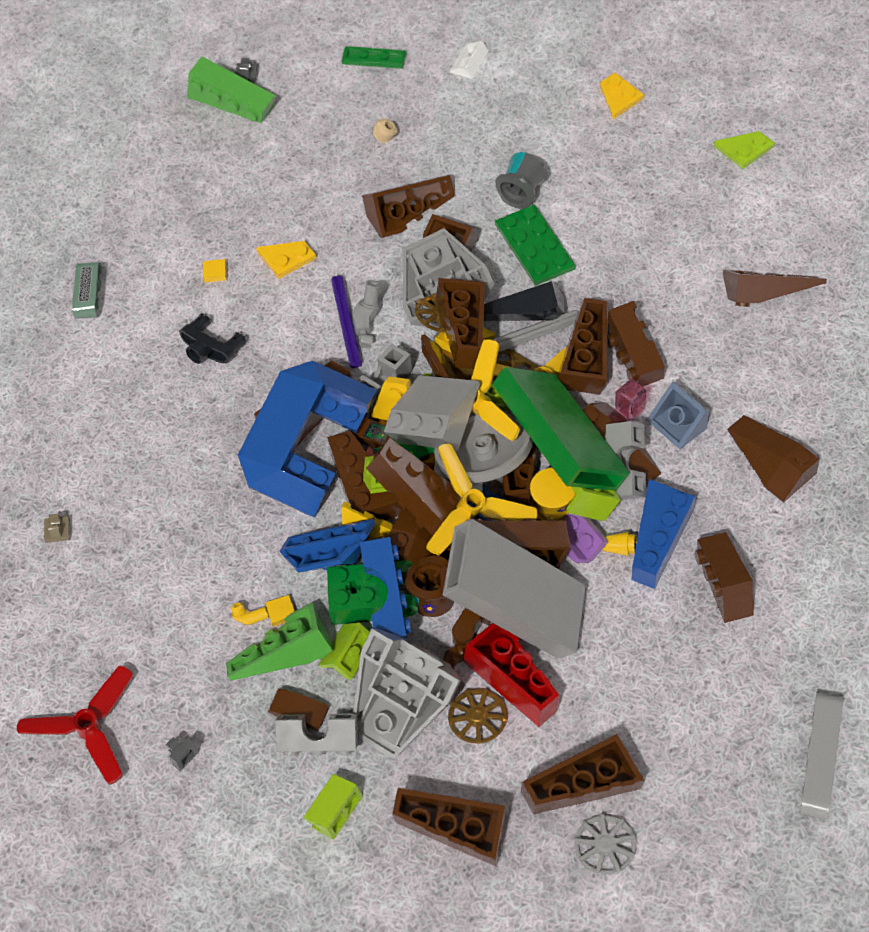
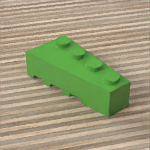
M203 56L194 65L188 76L187 98L247 118L250 121L262 123L274 107V94Z

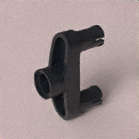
M200 313L195 320L179 330L181 339L188 345L186 348L187 356L197 364H200L205 358L226 364L235 356L237 350L246 343V338L242 334L239 335V332L234 333L225 343H221L203 333L202 331L211 324L207 315L204 316L203 313Z

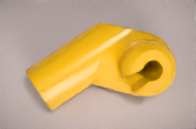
M237 602L230 608L232 618L245 625H252L269 618L265 607L249 611L244 608L242 603Z

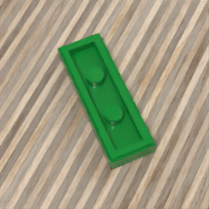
M345 46L341 62L342 65L403 69L406 50Z

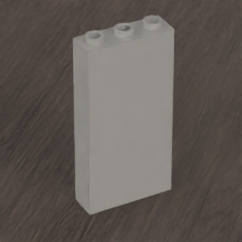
M473 519L455 526L443 596L556 658H564L577 653L585 584Z

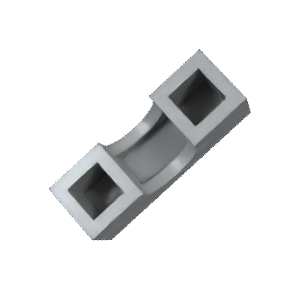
M391 344L377 359L378 367L371 379L362 375L357 380L377 390L366 414L368 418L373 412L387 377L405 379L412 372L410 354L394 344Z
M633 421L606 424L605 441L630 472L616 493L621 500L645 498V473L629 468L630 455L635 450L645 449L644 424Z
M280 714L275 720L276 752H283L284 755L288 756L298 755L299 751H310L311 755L326 754V751H336L338 755L352 754V751H356L358 747V714H331L328 719L329 730L321 735L313 734L307 729L305 714Z

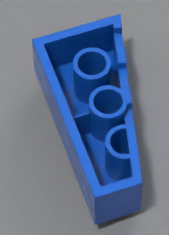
M649 479L632 565L633 581L653 589L656 588L694 511L695 496Z

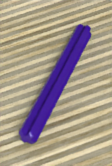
M341 275L333 276L331 278L349 365L351 368H358L362 366V360L344 279Z

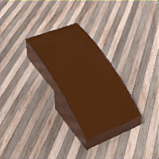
M278 688L268 713L276 717L280 714H305L306 727L318 731L329 706L310 697Z

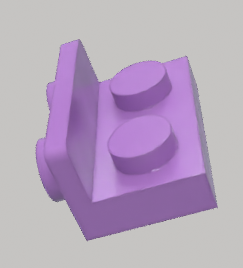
M568 513L562 520L566 521L571 544L567 555L572 561L576 563H590L607 545L608 541L589 518Z

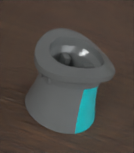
M526 152L513 154L506 174L498 175L495 180L499 196L504 203L514 208L524 209L528 207L535 197V188L545 180L546 171L543 164L535 156Z

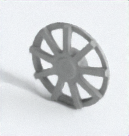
M600 814V816L593 817L586 822L584 821L578 829L574 841L575 853L581 864L594 873L603 875L618 873L632 862L636 852V837L623 819ZM605 821L616 823V826L610 833L606 832ZM600 822L601 834H598L590 825ZM621 827L628 833V836L614 837ZM586 829L595 839H580ZM631 841V852L618 847L617 844ZM579 845H592L594 848L582 856ZM618 852L628 857V859L619 866L613 853ZM598 853L600 855L598 864L594 868L586 860ZM605 856H609L614 869L601 870Z

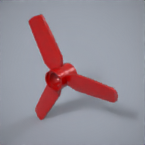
M118 666L91 699L88 709L77 711L73 717L55 716L20 719L17 723V732L19 734L67 735L77 731L78 735L85 740V746L107 784L116 783L122 777V772L104 733L100 731L99 720L106 717L132 680V672L126 667ZM92 722L90 726L82 728L84 724Z

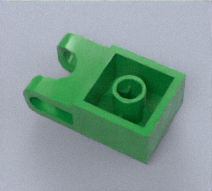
M395 561V568L401 569L403 584H405V575L413 564L409 561ZM363 564L327 567L328 606L331 624L371 622V616L384 606L388 597V588L384 582L373 575L365 574ZM405 594L407 609H402L403 617L413 616L418 611L417 600L413 595Z

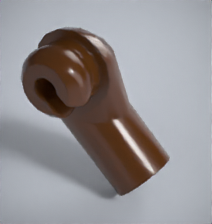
M466 644L457 645L444 653L443 660L449 663L453 669L455 665L464 661Z

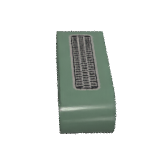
M100 262L76 264L72 302L75 319L98 318L96 315L100 303L98 291H101V280L99 277L102 274Z

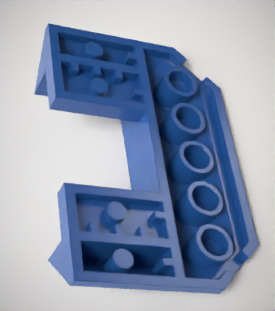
M313 360L280 371L238 453L248 487L315 518L336 473L297 456L293 452L313 413L357 433L377 390Z

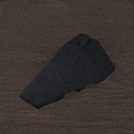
M552 281L484 303V321H551L556 319L558 315L564 314V296Z

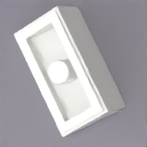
M483 41L467 43L451 68L450 73L472 79L489 51Z

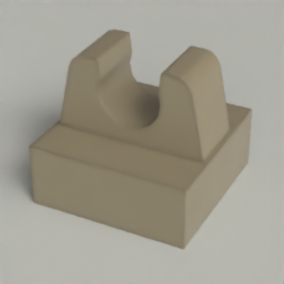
M58 513L50 514L49 518L44 519L45 543L70 540L69 516L61 517Z

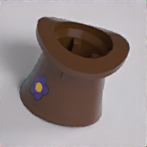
M433 555L420 559L409 568L405 575V586L409 593L417 600V613L422 616H441L447 613L454 605V601L441 597L440 568L448 565V560L441 556Z

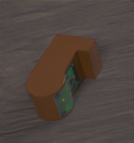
M366 416L358 432L351 431L358 442L367 446L370 444L373 448L383 446L391 438L384 433L385 424L370 420Z
M464 608L452 628L454 645L468 644L475 638L481 625L484 623L489 626L491 621Z

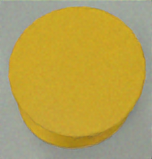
M553 468L539 471L530 483V491L533 497L531 507L537 509V519L539 521L547 519L562 521L568 514L567 506L576 496L573 489L563 483Z

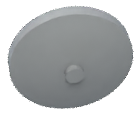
M502 410L520 428L518 437L514 441H510L483 421L480 416L474 413L469 415L459 449L455 450L471 483L491 481L510 473L530 453L533 440L512 411ZM435 448L434 454L438 467L449 478L438 448Z

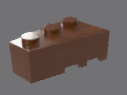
M634 301L608 310L607 344L610 348L614 347L616 350L618 363L625 365L629 381L631 383L635 382L637 387L641 388L664 379L665 365L653 340L649 341L645 336L643 329L646 328L643 320L638 321L635 315L637 306Z
M723 532L697 539L698 550L694 552L698 565L702 564L704 577L709 582L724 623L754 616L752 579L727 533Z

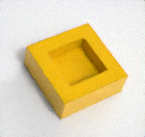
M225 259L203 261L204 282L226 280Z
M289 595L265 602L273 627L286 623L284 619L295 612Z

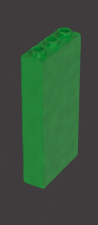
M512 367L503 368L492 384L563 483L570 487L617 491L630 472L555 374Z

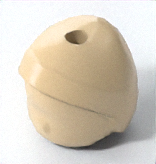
M386 118L378 120L373 127L375 139L382 143L391 141L397 133L395 124Z

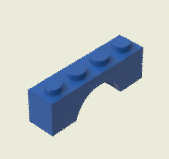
M390 537L360 542L365 574L379 578L388 588V597L384 606L371 616L373 628L407 638L406 634L411 633L409 618L403 617L402 609H407L405 593H399L398 585L403 584L401 569L395 568L394 560H399L397 545L391 544Z

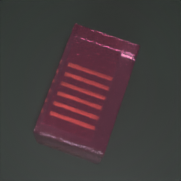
M633 379L628 380L616 391L615 410L628 421L636 419L645 411L646 389Z

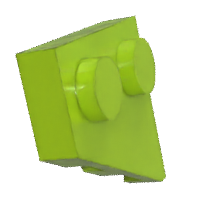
M756 131L716 140L713 146L744 169L774 148L775 142L762 132Z

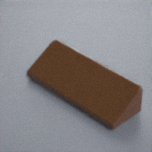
M425 334L421 335L422 353L435 376L457 379L440 347Z

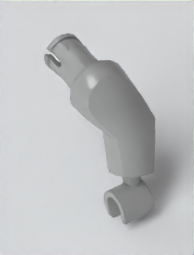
M374 280L366 281L364 298L357 303L352 312L356 336H360L359 347L371 349L373 335H369L371 331L370 322L376 317L380 309V304L377 300L381 284Z

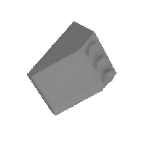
M419 375L391 409L384 433L399 444L438 448L443 444H451L454 450H458L480 382Z

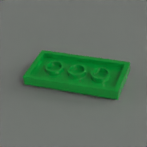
M535 204L495 220L496 227L534 286L575 270V264Z

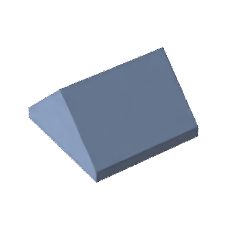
M672 382L647 418V421L677 448L682 449L707 429L709 411L677 383Z

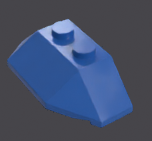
M370 519L288 537L281 547L280 553L298 573L319 569L327 570V567L352 565L361 554L360 542L368 540L375 521Z

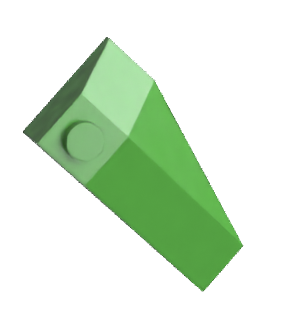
M313 602L288 615L284 619L286 623L275 632L272 629L266 632V637L258 645H249L228 661L226 667L229 680H237L308 664L317 659H322L332 652L330 636Z

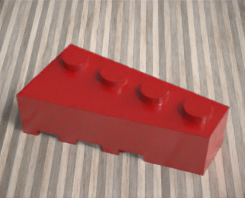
M492 623L465 645L464 663L536 726L540 727L557 712L558 692L542 670H538L533 663V658L528 651L525 652L516 635Z

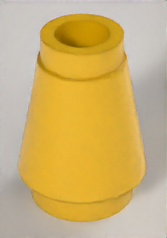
M629 531L604 536L608 543L601 551L624 556L635 554L636 534H631Z

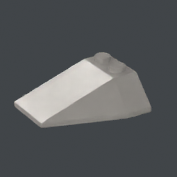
M444 228L403 248V307L411 325L424 326L416 317L415 307L420 298L430 296L433 293L436 296L438 278L485 282L484 301L494 286V281L487 266ZM428 301V303L435 306L433 301ZM421 305V307H420L419 309H430V308H428V307H426V306H424V305ZM420 314L423 320L431 316V314ZM434 321L429 323V325L439 328L438 323Z
M372 628L361 651L353 714H358V738L394 760L449 705L461 681L460 677L449 663L407 638Z

